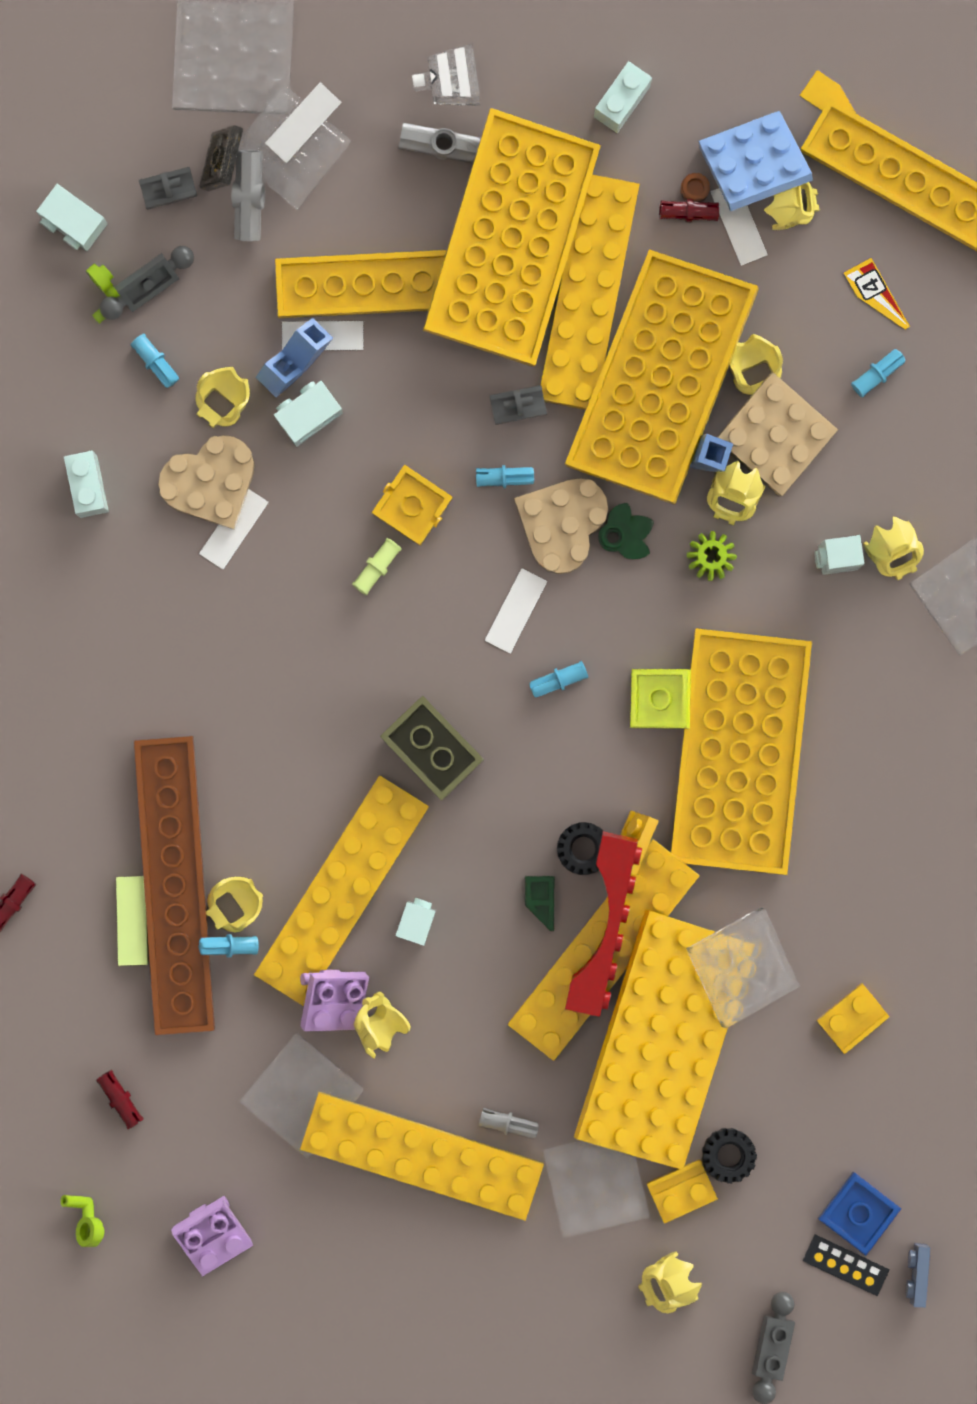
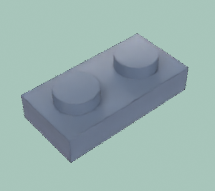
M914 1243V1251L910 1250L908 1254V1268L912 1269V1278L906 1282V1298H910V1303L914 1307L926 1308L931 1248L927 1244Z

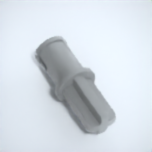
M483 1108L479 1127L504 1132L506 1136L509 1132L529 1138H536L539 1124L513 1117L512 1112L505 1114Z

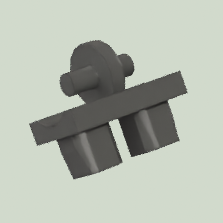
M190 167L160 173L159 175L139 180L147 210L197 197Z
M541 385L490 395L495 425L547 415Z

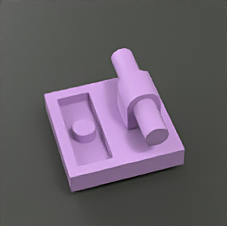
M320 970L319 973H302L300 982L302 985H308L300 1025L304 1031L355 1030L353 1024L358 1011L363 1006L362 1001L365 999L369 976L366 972Z
M222 1196L208 1206L203 1204L189 1213L190 1216L179 1222L171 1229L174 1238L202 1276L253 1246L251 1238L230 1210V1204L225 1196Z

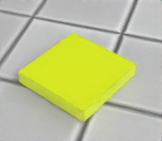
M632 669L630 728L690 729L691 670Z

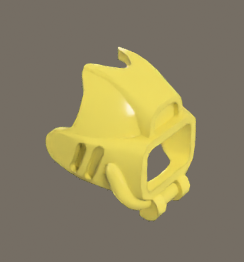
M807 182L773 195L774 201L764 209L777 222V224L772 225V230H783L798 224H808L812 220L814 212L819 211V205H817L816 201L817 189H812L811 184ZM801 188L805 189L807 211L803 210Z
M752 334L744 343L738 342L730 362V370L734 376L733 382L736 388L747 395H752L763 381L750 386L746 383L742 372L759 364L767 363L771 373H775L779 378L782 375L783 358L779 347L755 334Z
M225 367L205 372L197 383L195 401L199 411L196 415L208 421L209 426L215 428L217 425L231 426L235 424L249 400L250 389L248 379L240 378L234 367ZM214 390L234 405V408L225 417H221L204 402Z
M736 461L726 466L724 472L715 473L711 489H709L707 494L708 505L715 512L714 518H721L728 521V524L734 525L735 521H745L754 515L757 509L756 505L765 489L757 468L748 474H744L740 469L739 461ZM718 497L727 498L745 506V508L739 513L728 510L718 504Z
M893 517V527L891 530H885L876 525L870 543L868 544L867 541L863 543L866 553L876 564L878 571L884 576H895L897 581L910 572H916V565L921 561L924 554L923 545L918 541L911 523L897 517ZM912 552L911 560L898 567H890L892 561Z
M245 877L223 879L213 886L208 895L207 904L209 910L206 911V914L214 921L217 930L223 928L229 932H240L258 917L262 908L263 894L255 888L252 879ZM227 892L231 893L244 912V916L234 923H229L216 905V900Z
M380 991L375 993L373 997L363 999V1006L358 1011L353 1024L366 1053L374 1059L376 1054L373 1050L379 1048L388 1052L393 1036L397 1032L406 1034L411 1028L410 1023L403 1014L392 1007L390 1001ZM377 1006L375 1014L368 1017L367 1012Z
M677 1251L662 1257L655 1264L646 1267L642 1274V1283L638 1285L646 1298L647 1306L653 1305L662 1313L669 1314L675 1312L677 1308L689 1305L699 1299L697 1295L702 1283H692L688 1280L693 1264L675 1258L678 1256ZM652 1278L657 1280L666 1301H659L651 1285Z

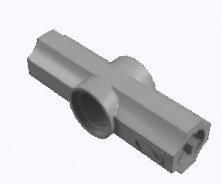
M403 123L398 149L433 155L440 160L454 159L473 163L480 137L454 133L447 128L434 129ZM440 138H446L451 142L452 147L448 150H441L436 146V141Z
M238 150L236 155V178L232 186L231 200L232 206L235 208L234 239L240 241H259L261 239V209L264 208L265 185L262 183V151Z

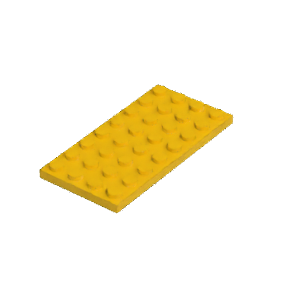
M490 108L423 331L534 367L536 365L601 145Z
M649 249L566 459V467L675 505L758 293V286Z
M695 628L690 668V729H684L671 842V853L685 864L782 875L788 874L812 641Z
M645 910L574 1138L682 1170L685 1166L754 944Z

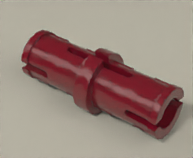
M686 199V202L661 200L659 219L685 220L688 223H692V220L718 221L719 202H693V199Z
M22 873L11 889L0 897V932L14 913L21 910V904L36 886L35 882Z
M112 1069L96 1079V1082L110 1100L109 1106L111 1109L115 1108L127 1129L134 1127L144 1119L129 1098L131 1094L129 1091L125 1092Z

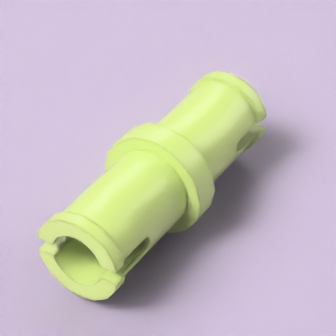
M386 538L374 557L368 558L366 561L367 566L352 585L364 595H368V592L380 576L386 575L388 572L386 568L402 548L391 539Z

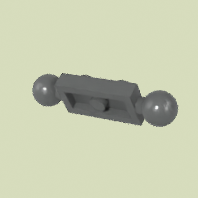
M178 246L172 251L171 259L168 261L162 253L114 287L119 296L107 297L102 300L100 304L101 315L108 320H115L121 316L125 305L132 312L137 310L179 280L174 270L177 268L186 269L192 265L194 261L192 250L186 246Z
M786 1292L775 1294L771 1300V1308L775 1313L774 1317L767 1315L763 1317L752 1369L753 1375L761 1377V1380L756 1382L752 1389L754 1399L761 1404L772 1402L776 1396V1389L772 1383L773 1379L783 1381L795 1326L794 1321L786 1319V1316L793 1311L795 1306L793 1297Z

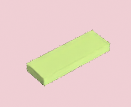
M144 876L116 877L118 966L148 965V931Z

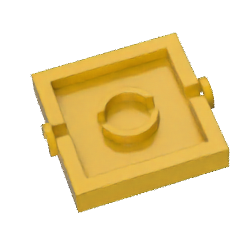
M404 464L393 482H388L383 489L384 495L372 511V514L421 546L432 528H436L442 520L441 515L453 497Z

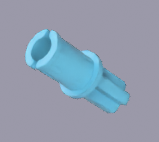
M146 334L138 336L130 344L146 363L145 368L147 370L151 369L166 388L173 386L179 380V376L164 359V353L158 352L146 337Z
M894 349L877 364L872 363L870 369L853 381L851 386L863 398L880 382L885 383L887 381L886 378L905 363V357L900 351Z
M502 465V468H476L477 487L503 486V488H506V485H529L534 483V469L532 467L506 468V465Z
M579 661V663L561 670L555 668L553 673L535 679L529 685L534 697H540L560 688L563 691L565 686L589 677L583 662Z
M227 934L226 937L200 938L198 948L201 955H226V957L231 958L235 954H258L259 942L257 936L232 937L231 934Z

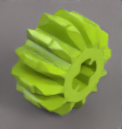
M715 531L710 532L709 541H707L703 533L699 534L698 539L701 545L695 541H691L689 544L697 552H687L686 554L687 558L696 559V561L689 564V569L692 570L699 566L701 569L697 572L696 577L701 578L706 571L708 572V581H713L714 572H716L720 579H723L725 574L722 568L731 572L734 567L727 561H733L737 558L736 554L727 553V551L734 548V544L729 543L726 546L722 544L727 537L725 534L716 541ZM712 549L717 552L715 557L718 559V562H715V560L711 563L707 562V555L704 552L708 550L709 553Z

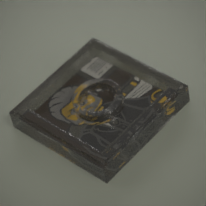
M233 125L211 134L199 185L201 189L211 191L231 184L244 128Z

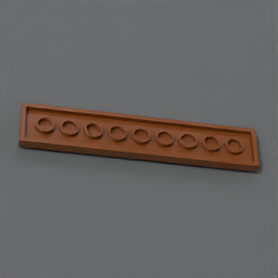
M194 736L135 740L134 750L155 1035L214 1031L210 955H201L198 948L200 938L208 937Z

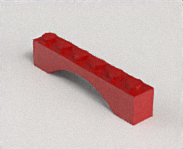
M603 831L596 865L603 877L608 894V924L603 939L594 955L581 969L572 975L565 1006L566 1010L600 1017L602 1009L608 1010L611 992L606 991L608 980L614 981L617 963H613L612 959L614 951L620 952L624 936L623 934H618L620 922H627L630 906L624 905L627 893L633 894L636 877L631 876L633 864L639 865L642 848L637 847L638 839Z

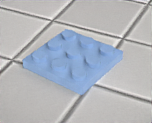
M780 111L698 141L701 153L730 211L813 181L812 172Z

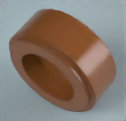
M691 173L681 183V195L685 200L693 199V202H703L709 194L710 183L704 175Z

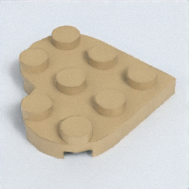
M213 436L202 446L197 455L183 454L171 457L170 461L165 464L160 472L158 484L160 495L170 507L179 512L235 530L254 474L255 463L252 452L244 442L235 437Z
M579 478L567 480L514 498L532 554L537 563L547 571L554 572L555 574L570 573L579 568L588 556L590 547L589 535L598 531L607 517V498L602 489L593 480Z

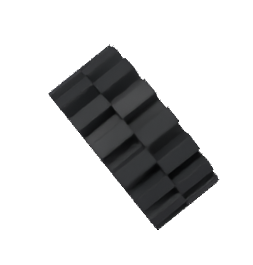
M579 822L566 828L560 835L557 843V854L561 864L568 871L578 875H589L598 872L599 869L596 862L603 830L595 824ZM580 837L591 839L595 845V853L588 860H579L572 852L574 841Z
M722 1128L720 1131L713 1132L712 1136L706 1139L705 1146L702 1148V1160L709 1174L718 1181L727 1182L728 1184H733L732 1182L736 1181L741 1182L744 1177L750 1175L752 1169L754 1170L755 1160H757L756 1148L751 1139L742 1131L734 1128ZM733 1144L739 1148L741 1157L735 1166L726 1167L719 1162L718 1152L722 1146Z

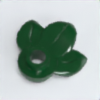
M628 503L619 504L610 511L608 524L601 528L598 535L599 543L604 550L609 552L618 551L626 559L644 558L650 554V550L642 540L650 533L654 521L645 516H632ZM609 533H616L618 541L615 543L609 542L607 535Z

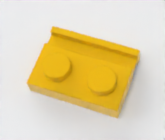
M630 810L620 835L638 839L637 847L642 848L639 865L633 864L631 874L636 875L659 821Z
M861 983L816 1021L842 1053L846 1054L890 1016L864 984Z
M700 1159L685 1165L682 1170H673L646 1183L664 1224L718 1200Z

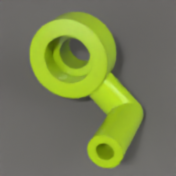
M94 263L85 270L90 279L107 297L119 296V293L111 283L114 277L103 264L98 267ZM100 309L92 314L99 324L106 319L101 315Z
M63 1195L60 1200L62 1207L82 1208V1218L76 1226L75 1233L78 1244L82 1247H97L104 1237V1227L101 1220L94 1217L92 1198Z

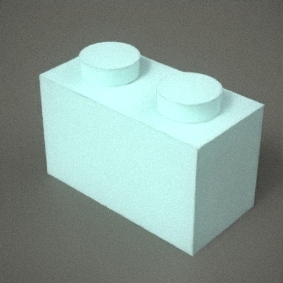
M628 61L596 106L594 118L618 133L651 87L652 77Z
M59 184L55 185L36 211L42 219L39 223L52 233L57 229L65 235L63 240L75 250L81 247L88 251L108 224L103 216Z
M314 381L310 382L300 390L302 395L293 401L289 398L276 408L278 411L274 414L276 420L296 447L343 414L341 406L322 381L317 384Z
M93 450L64 456L75 514L83 518L109 512L98 457Z
M860 535L827 539L818 546V551H815V563L817 569H822V575L855 571L864 565Z
M415 898L414 902L408 901L396 936L424 946L436 910L431 909L432 903L419 898Z

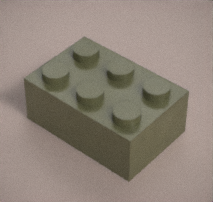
M423 695L380 736L441 801L484 761L478 752Z

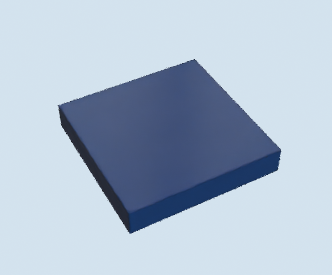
M853 1171L818 1219L866 1256L900 1212L901 1208Z

